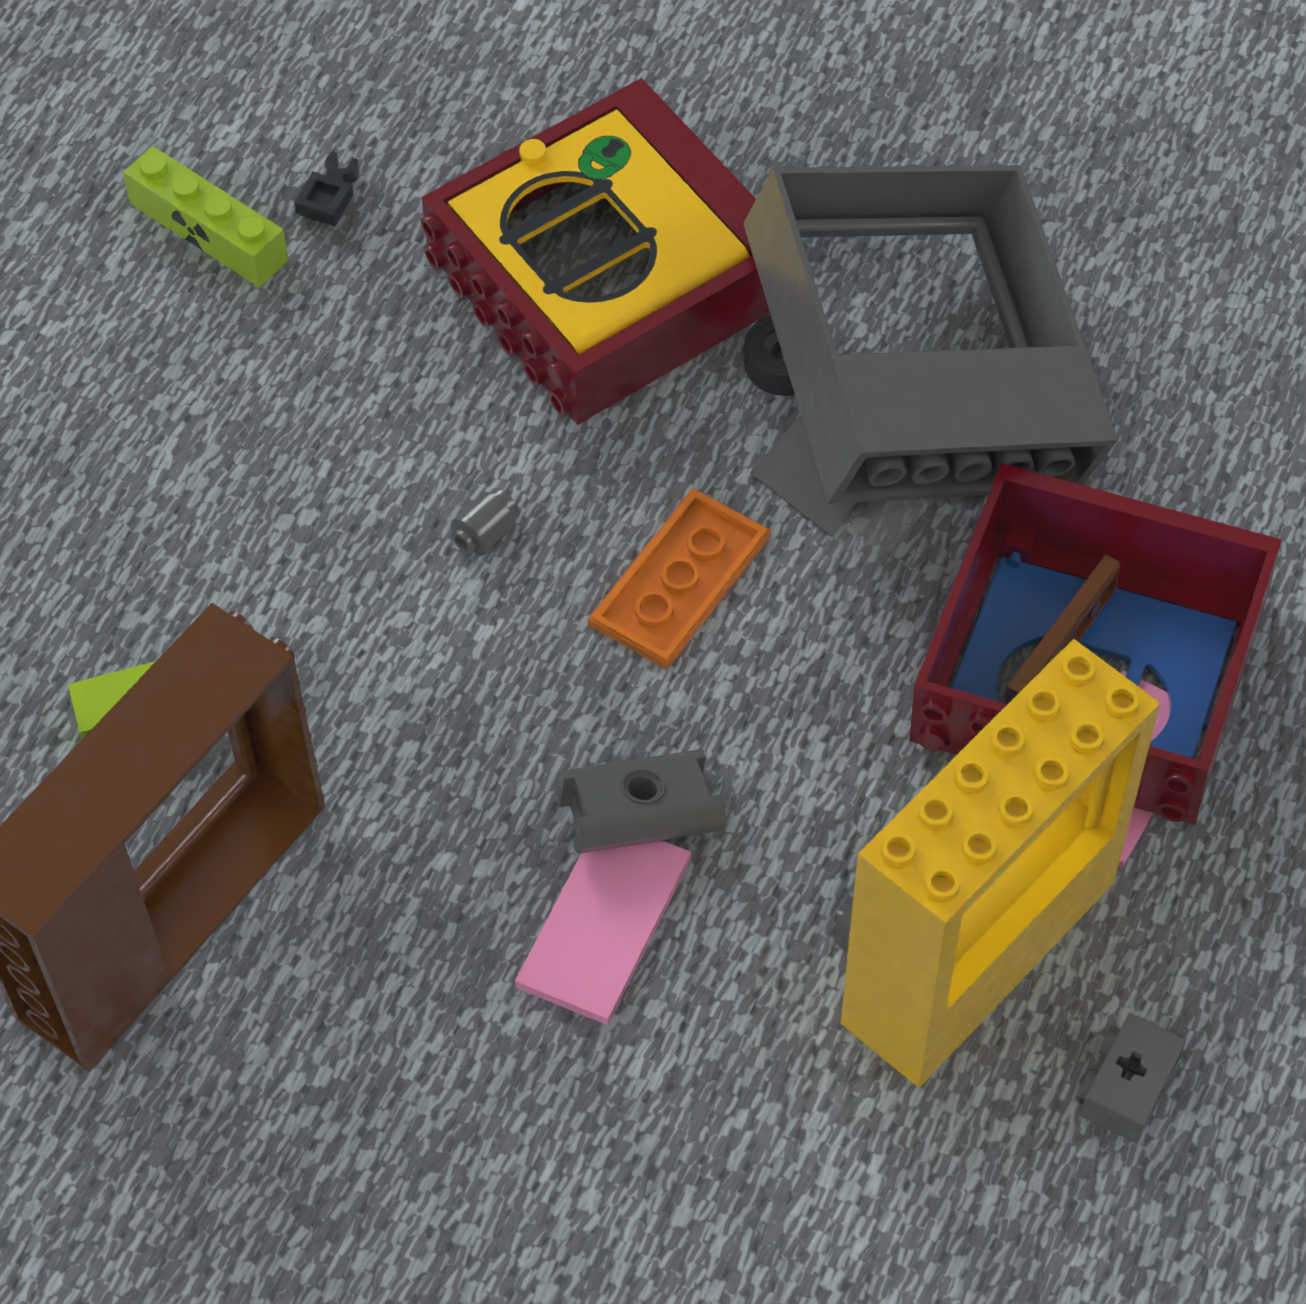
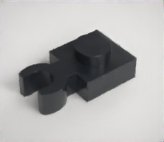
M331 152L325 160V174L312 172L294 202L296 214L336 226L354 195L352 184L358 179L360 173L358 159L353 158L346 168H338V154Z

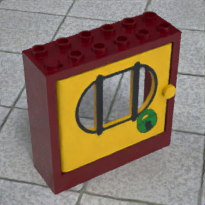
M642 78L421 197L424 217L420 219V222L426 234L427 245L424 246V253L430 265L435 270L442 268L448 274V280L454 293L461 299L466 296L473 303V310L479 322L484 327L491 325L497 331L503 350L512 357L516 354L522 360L524 371L532 384L535 386L542 384L549 392L550 402L556 412L561 416L568 414L577 425L770 314L743 224L756 198ZM568 182L590 186L512 230L507 229L511 213ZM600 199H607L637 232V234L554 280H550L519 246V244ZM644 248L650 249V257L645 270L635 282L625 289L600 297H580L565 293Z

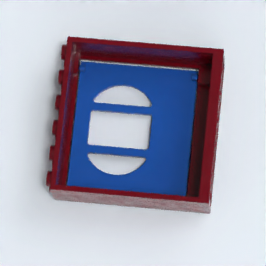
M1001 463L914 685L909 741L920 744L931 751L941 750L957 755L1007 706V704L1001 703L997 689L998 676L1004 664L1022 648L1041 642L1106 554L1120 561L1121 568L1117 591L1079 643L1092 652L1129 662L1130 666L1126 678L1139 686L1145 670L1152 671L1163 684L1170 701V716L1164 729L1150 742L1134 807L1159 814L1168 821H1182L1196 825L1268 598L1282 539ZM997 558H1000V562L993 577L992 583L985 598L984 604L977 619L976 625L969 640L968 646L961 661L952 688H949V683L953 676L965 641L967 639L970 628L977 613L978 607L982 600ZM1235 626H1240L1216 703H1212L1211 701ZM1205 730L1206 734L1198 759H1194V753L1201 732Z

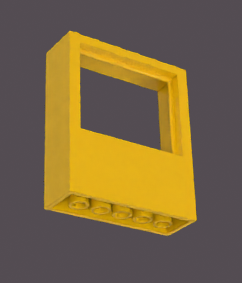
M1075 639L858 853L841 1024L918 1088L925 1083L1114 884L1160 702Z

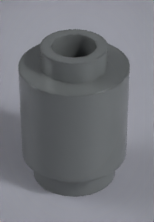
M494 488L491 492L481 493L452 520V540L455 545L468 555L475 552L479 556H484L515 527V519L520 515L516 502L509 494L499 488Z

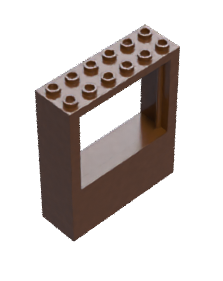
M213 603L195 619L0 825V990L12 1017L88 1072L325 808L322 784L317 770V760L313 751L312 736L306 718V708L302 699L301 683L297 675L294 653L280 639L275 637L267 639L255 631L251 623L236 611L227 613ZM228 732L235 761L133 871L124 843Z

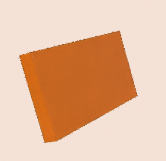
M692 488L588 618V626L668 670L769 540L771 530Z

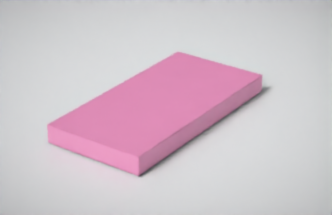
M661 840L581 853L515 980V988L609 1025L691 860V851Z

